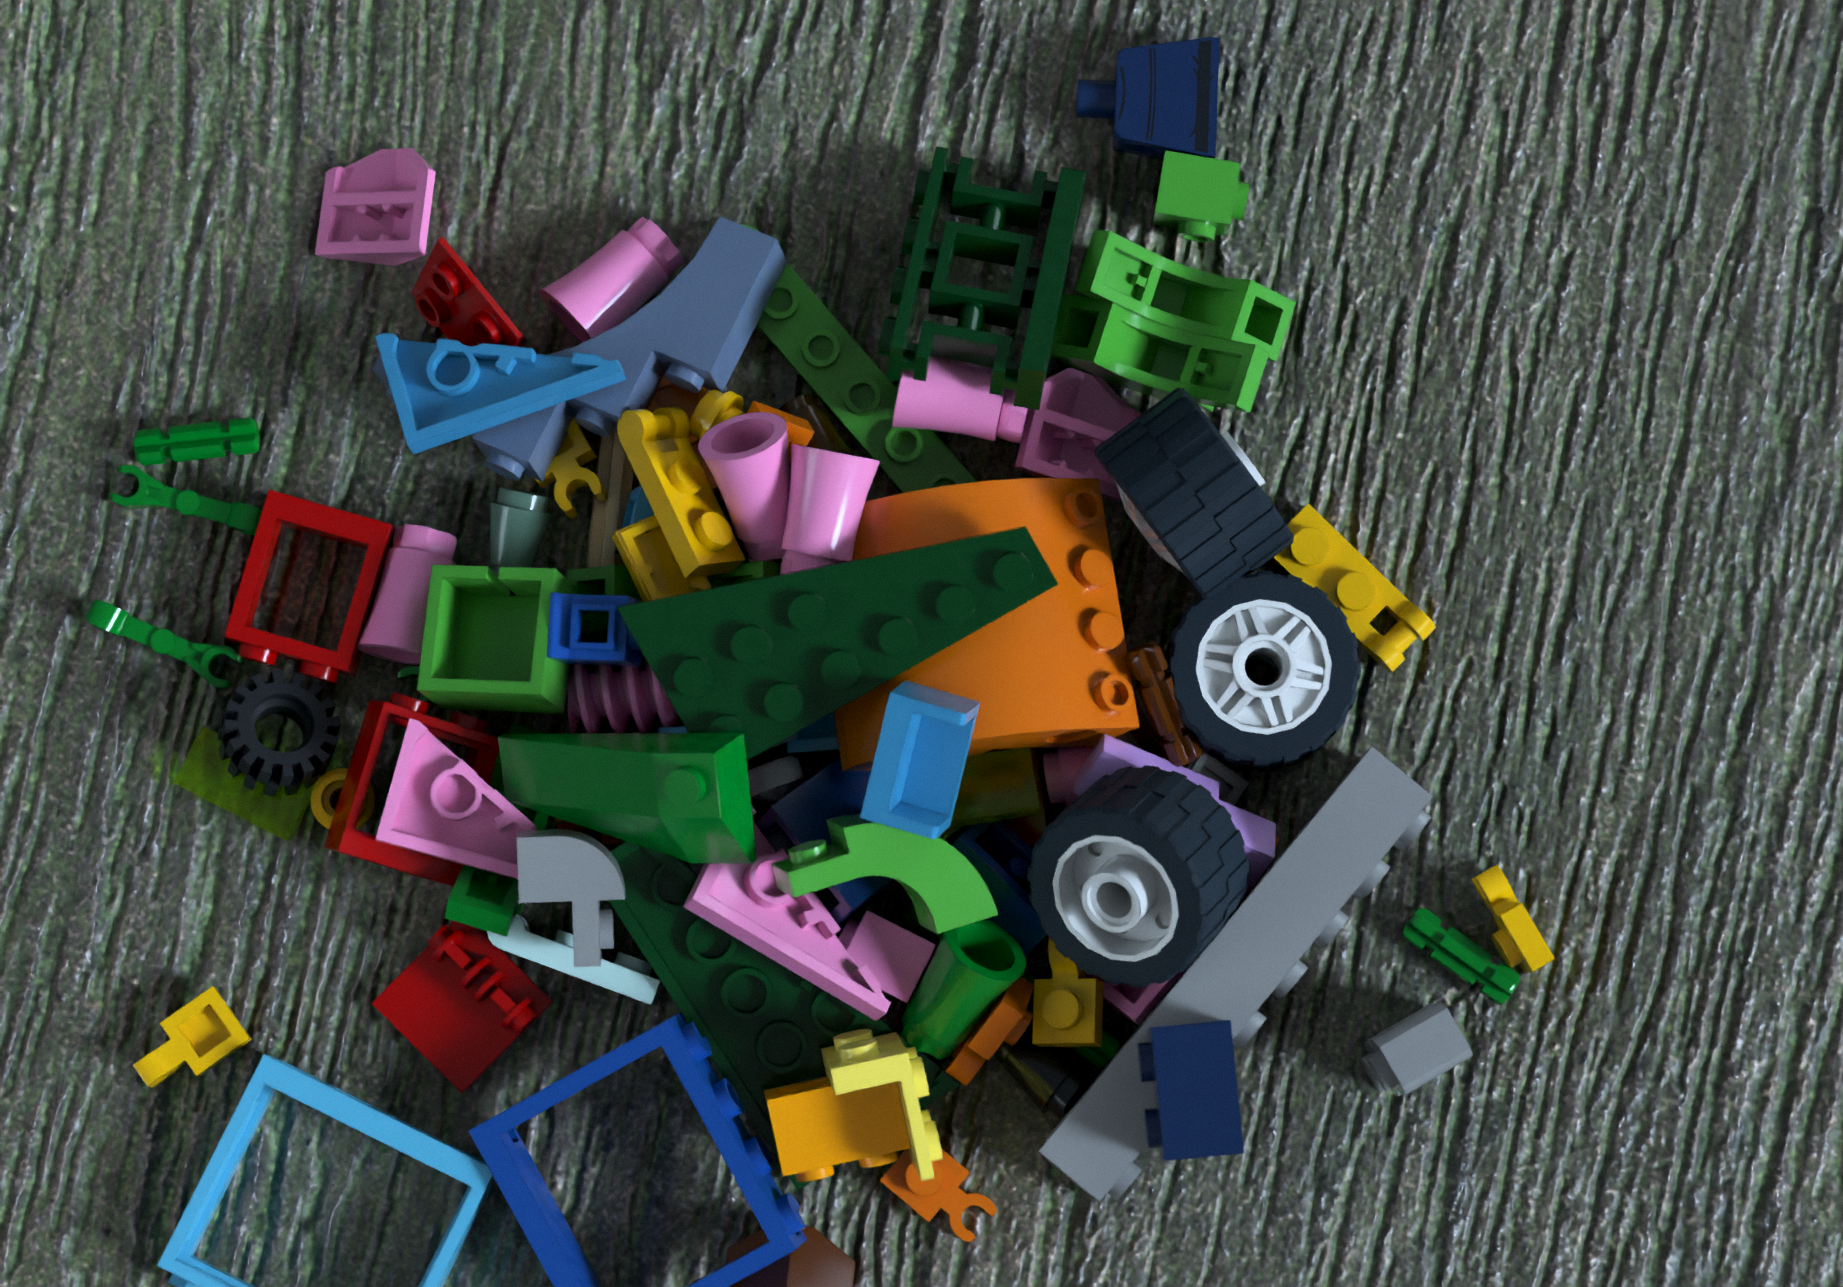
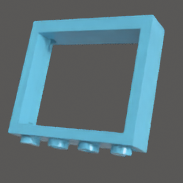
M263 1054L157 1266L172 1273L168 1283L176 1287H256L194 1256V1253L276 1090L469 1185L418 1286L443 1287L495 1183V1179L486 1162L273 1055Z

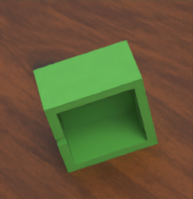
M432 565L417 690L441 709L564 713L569 664L547 658L551 593L577 594L578 589L555 568L500 567L498 576L488 566ZM510 590L517 596H510Z

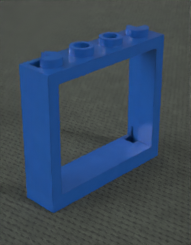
M682 1013L669 1018L469 1130L473 1141L554 1287H602L515 1127L660 1046L664 1049L769 1240L685 1287H729L795 1251L807 1241L802 1229L806 1228V1225L797 1211L800 1205L790 1193L782 1195L770 1173L776 1167L768 1147L758 1135L750 1137L739 1117V1114L744 1112V1107L736 1089L727 1078L719 1081L707 1057L712 1055V1049L707 1037L704 1036L702 1038L694 1022L687 1023Z

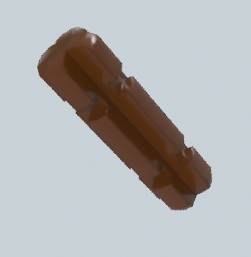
M1150 642L1133 648L1126 653L1125 660L1132 677L1136 678L1137 681L1140 680L1137 690L1155 734L1158 733L1159 736L1163 737L1159 744L1165 759L1176 767L1196 760L1201 756L1202 748L1194 732L1186 729V725L1180 718L1181 713L1175 700L1172 676H1168L1164 671L1167 669L1168 664L1161 647Z

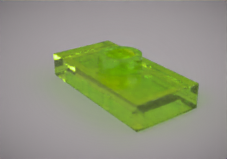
M202 726L173 783L289 842L310 803L311 793L316 783L308 789L301 783L297 794L286 796L284 786L278 787L275 796L264 795L266 784L258 781L252 791L243 786L246 778L243 772L233 778L227 771L230 758L221 760L219 747L222 740H218V733Z
M1030 747L967 756L951 824L948 828L1040 815Z

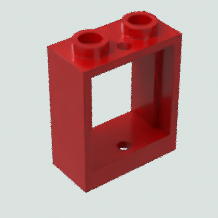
M268 490L224 635L231 642L240 645L237 656L269 666H275L277 656L301 662L300 674L336 684L339 673L355 678L363 654L358 649L357 643L374 602L387 549L392 548L395 531L393 525ZM281 526L367 550L337 652L251 627Z
M392 692L389 703L369 700L324 848L454 887L463 864L375 841L376 835L356 829L388 723L407 729L409 718L415 719L427 727L428 731L437 739L468 748L465 762L489 786L495 761L500 752L498 738L486 734L489 725L486 721L457 712L451 713L449 722L426 715L429 703Z

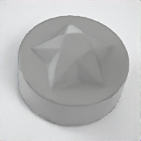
M794 755L787 756L748 770L751 800L755 799L773 805L791 793L799 782L806 779L798 757L794 758Z

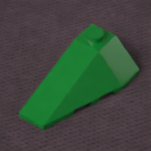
M744 733L503 734L498 737L504 795L509 802L689 863L752 864L757 860Z

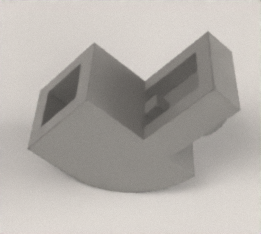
M567 829L519 830L517 835L519 903L572 901L574 967L601 966V949L614 948L613 909H600V900H625L626 893L623 874L616 859L599 841L581 832Z

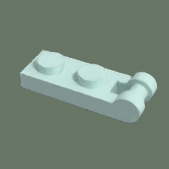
M518 914L514 918L507 937L487 931L491 943L501 950L652 1006L656 1005L663 987V983L660 980L650 977L653 968L648 962L618 952L614 963L601 959V966L574 967L573 934L558 929L554 941L531 933L527 920Z

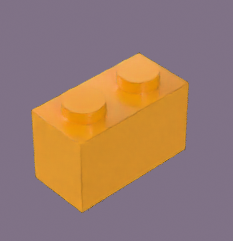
M826 1076L763 1090L781 1173L783 1176L795 1174L797 1182H809L829 1177L835 1173L833 1165L859 1160L861 1168L886 1165L898 1160L897 1151L911 1148L897 1082L835 1095Z

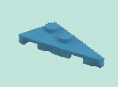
M389 333L375 336L406 443L413 454L626 380L623 367L618 360L609 361L594 354L573 352L572 357L536 354L533 348L487 343H481L477 346H466L458 340L437 339L436 344L399 340L396 334Z

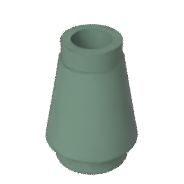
M499 487L497 501H490L489 563H491L490 569L498 576L500 567H532L553 514L547 512L549 496L514 488Z

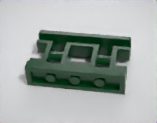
M936 146L931 169L919 167L913 204L922 206L920 218L908 216L905 226L901 253L911 255L909 266L897 265L893 278L890 304L899 305L897 318L885 316L882 325L878 354L889 356L887 379L900 382L902 370L914 371L913 379L926 381L931 356L993 367L990 394L1002 396L1004 388L1015 390L1014 406L1039 410L1081 210L1086 171L1061 167L1059 181L1053 182L1047 180L1048 172L1035 170L1031 193L1025 194L971 184L973 158L961 156L959 164L947 162L949 149ZM943 190L953 191L950 214L980 219L979 226L946 220L941 243L935 242L932 239ZM1042 208L1052 209L1042 261L1032 260L1034 236L1004 231L1005 224L1037 230ZM959 256L1013 266L1014 272L1009 294L948 283L953 257ZM921 288L929 289L928 313L957 318V326L923 321L919 343L909 342ZM1021 307L1031 308V314L1020 363L1009 361L1013 337L983 332V324L1016 329Z

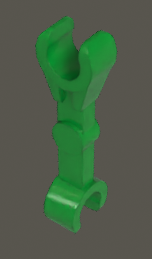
M121 465L117 468L118 473L128 477H137L139 481V489L131 497L126 498L110 492L109 497L111 500L125 509L163 507L178 511L187 517H199L225 524L226 527L232 530L255 536L262 509L240 502L230 504L201 496L192 490L183 491L165 486L133 465Z
M98 599L92 602L86 615V621L94 627L118 637L120 635L152 648L160 655H169L183 661L216 688L228 689L232 687L233 684L231 682L214 677L211 666L213 661L219 656H229L234 661L242 664V657L237 656L238 652L233 648L225 645L192 643L176 636L168 629H159L129 616L130 613Z

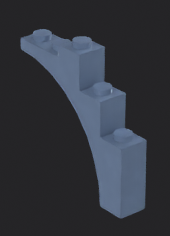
M720 216L695 257L660 295L621 324L575 347L548 354L572 357L573 352L598 355L602 359L609 361L618 360L623 367L626 380L471 434L473 435L472 439L487 458L485 465L492 471L511 480L519 481L521 475L524 474L543 482L553 458L558 453L568 433L567 430L573 418L585 429L600 436L609 437L612 430L617 432L618 419H621L623 412L648 408L664 374L671 383L693 393H699L701 387L709 390L716 389L723 393L787 264L778 240ZM379 355L372 370L386 387L385 396L394 402L381 355Z

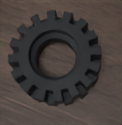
M272 670L268 681H264L261 673L256 674L250 678L247 687L241 683L234 691L232 700L229 699L218 731V740H222L219 754L221 760L230 758L227 771L233 778L241 772L246 775L243 786L252 791L258 781L266 784L264 795L275 796L279 786H284L286 796L297 794L301 783L308 789L316 783L319 773L323 775L328 768L339 739L337 734L340 729V717H332L336 705L331 697L323 701L320 700L323 687L316 681L308 690L301 686L305 675L294 672L291 682L283 681V670ZM269 714L286 716L295 721L301 728L303 742L297 749L290 752H277L268 749L256 737V722Z

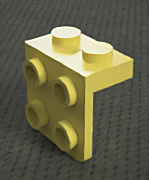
M871 1029L849 1031L833 1037L835 1046L822 1048L821 1052L826 1075L835 1095L897 1082L911 1146L908 1149L911 1162L921 1181L933 1179L932 1161L943 1159L935 1121H931L928 1109L920 1110L918 1098L928 1096L929 1088L922 1058L918 1057L915 1046L906 1048L897 1032L873 1037Z

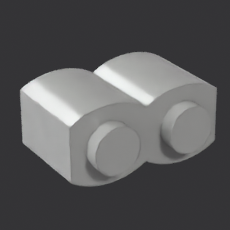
M1438 1000L1366 1040L1365 1046L1369 1054L1360 1060L1379 1092L1391 1090L1398 1097L1400 1095H1407L1472 1057V1050L1448 1008Z

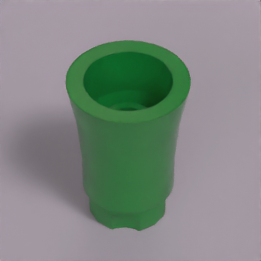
M988 919L943 932L936 953L922 980L907 1003V1009L901 1018L904 1026L901 1034L911 1047L915 1046L917 1052L928 1053L936 1059H943L952 1055L959 1045L968 1039L981 1018L999 996L1025 971L1026 958L1021 946L1014 937Z

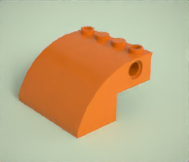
M1021 478L980 481L910 491L865 502L857 530L852 560L1026 526L1056 578L1058 585L835 710L834 718L842 771H871L890 692L905 680L980 702L966 762L992 749L1096 746L1104 734L1117 737L1140 727L1131 673L1125 660L1127 647L1099 478Z

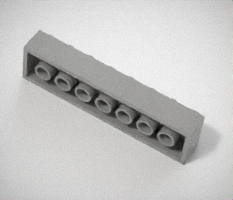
M1371 747L1366 751L1264 873L1217 937L1189 965L1036 1152L1095 1201L1100 1202L1107 1193L1112 1198L1118 1200L1142 1171L1133 1161L1147 1145L1144 1109L1156 1108L1153 1081L1141 1083L1137 1043L1149 1042L1148 1029L1151 1027L1231 1020L1233 1046L1237 1049L1243 1048L1266 1020V1017L1258 1009L1269 995L1272 994L1278 1000L1281 997H1285L1308 969L1299 960L1311 944L1318 950L1326 947L1349 919L1340 910L1352 895L1358 900H1361L1364 896L1367 897L1388 872L1390 866L1381 860L1392 846H1395L1399 851L1405 846L1408 847L1429 822L1431 816L1422 809L1433 796L1375 748Z

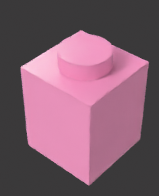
M866 910L861 922L849 918L839 937V941L859 968L867 964L879 981L881 991L905 1004L908 1003L936 949V944Z

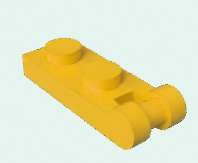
M661 407L656 409L653 414L647 409L623 412L621 419H618L617 423L619 440L684 578L731 573L746 559L707 480L705 471L688 440L690 422L686 412L680 407Z
M1308 503L1287 524L1294 536L1293 543L1271 560L1286 575L1290 574L1302 579V582L1314 588L1318 587L1328 595L1327 598L1336 607L1339 606L1347 617L1346 622L1351 632L1355 633L1358 645L1381 667L1393 673L1405 660L1402 653L1416 639L1424 641L1436 629V626L1418 606L1410 602ZM1385 608L1398 622L1383 636L1369 623Z

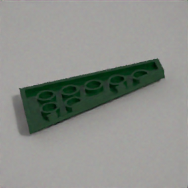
M1021 526L847 562L843 561L746 580L705 590H696L644 602L620 605L617 609L688 733H744L746 759L749 760L1058 585V582L1027 527Z
M623 840L609 849V851L616 859L623 874L626 891L625 900L608 901L687 1022L693 1021L701 1037H707L712 1049L710 1057L723 1077L727 1078L736 1089L745 1111L777 1158L763 1090L826 1077L821 1049L835 1046L833 1037L854 1030L871 1029L872 1036L876 1037L896 1031L881 1019L873 1020L684 908L683 906L698 874L677 858ZM897 1033L906 1048L911 1047L904 1037ZM917 1052L918 1057L922 1058L929 1088L928 1096L918 1098L920 1110L959 1086L960 1083L923 1052ZM795 1174L788 1175L797 1190L812 1182H797Z

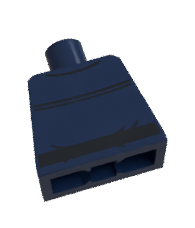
M1208 37L1118 50L1115 62V81L1078 79L1076 117L1113 119L1112 149L1158 160H1163L1165 150L1215 158L1220 38Z

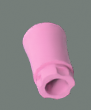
M641 217L627 231L621 230L600 250L571 272L541 289L540 293L547 306L563 326L580 343H583L621 324L636 313L669 282L668 276L684 263V258L668 236L653 221Z
M931 356L926 381L913 379L914 371L903 370L892 427L950 432L994 442L998 436L1006 441L1021 443L1029 408L1014 406L1015 390L1004 388L1002 396L989 393L993 368Z
M755 412L732 417L715 425L703 435L698 445L699 451L715 478L728 509L735 534L743 542L747 557L752 561L783 559L787 550L782 549L781 546L787 520L791 481V462L786 422L781 416L768 412Z
M791 444V481L787 520L781 546L782 549L787 551L783 557L780 574L843 561H852L857 530L867 494L880 463L879 460Z
M412 524L396 526L392 548L387 549L374 602L357 643L360 651L384 660L420 666L432 565H456L452 561L457 545V538L455 536L426 526Z

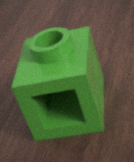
M1165 150L1152 225L1176 228L1178 237L1194 242H1214L1215 235L1227 237L1231 219L1243 221L1246 209L1249 183L1238 181L1241 163Z

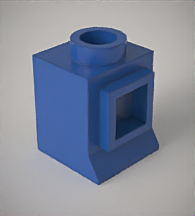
M551 593L547 658L572 665L641 667V649L617 609L620 605L640 602V600L630 596ZM609 612L607 643L581 642L583 613Z

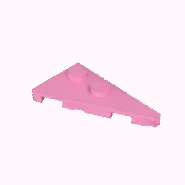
M409 718L375 841L518 879L517 835L519 830H538L535 827L536 825L497 790L490 787L478 776L476 771L451 752L420 721Z
M751 805V808H752V816H753V815L756 814L757 812H756V810L753 808V806ZM753 821L757 860L752 864L704 863L683 907L877 1021L887 1013L891 1004L884 997L879 981L867 964L859 968L835 935L841 928L815 892L794 898L778 889L771 863L788 859L789 856L784 849L776 853Z

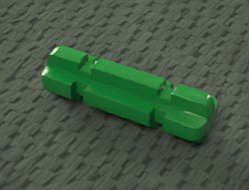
M250 417L230 419L229 425L224 426L220 421L169 426L168 432H163L160 430V427L141 429L134 434L136 459L145 466L166 463V458L171 457L175 462L225 457L226 451H232L234 455L253 454L260 449L259 427L257 422Z
M1420 907L1417 909L1403 928L1401 934L1403 939L1420 951L1424 947L1432 951L1429 955L1431 959L1468 985L1472 986L1477 982L1482 986L1479 992L1495 1004L1502 1005L1506 1002L1519 984V974L1501 961L1497 966L1490 962L1492 954L1452 926L1446 931L1439 926L1443 920L1426 908Z

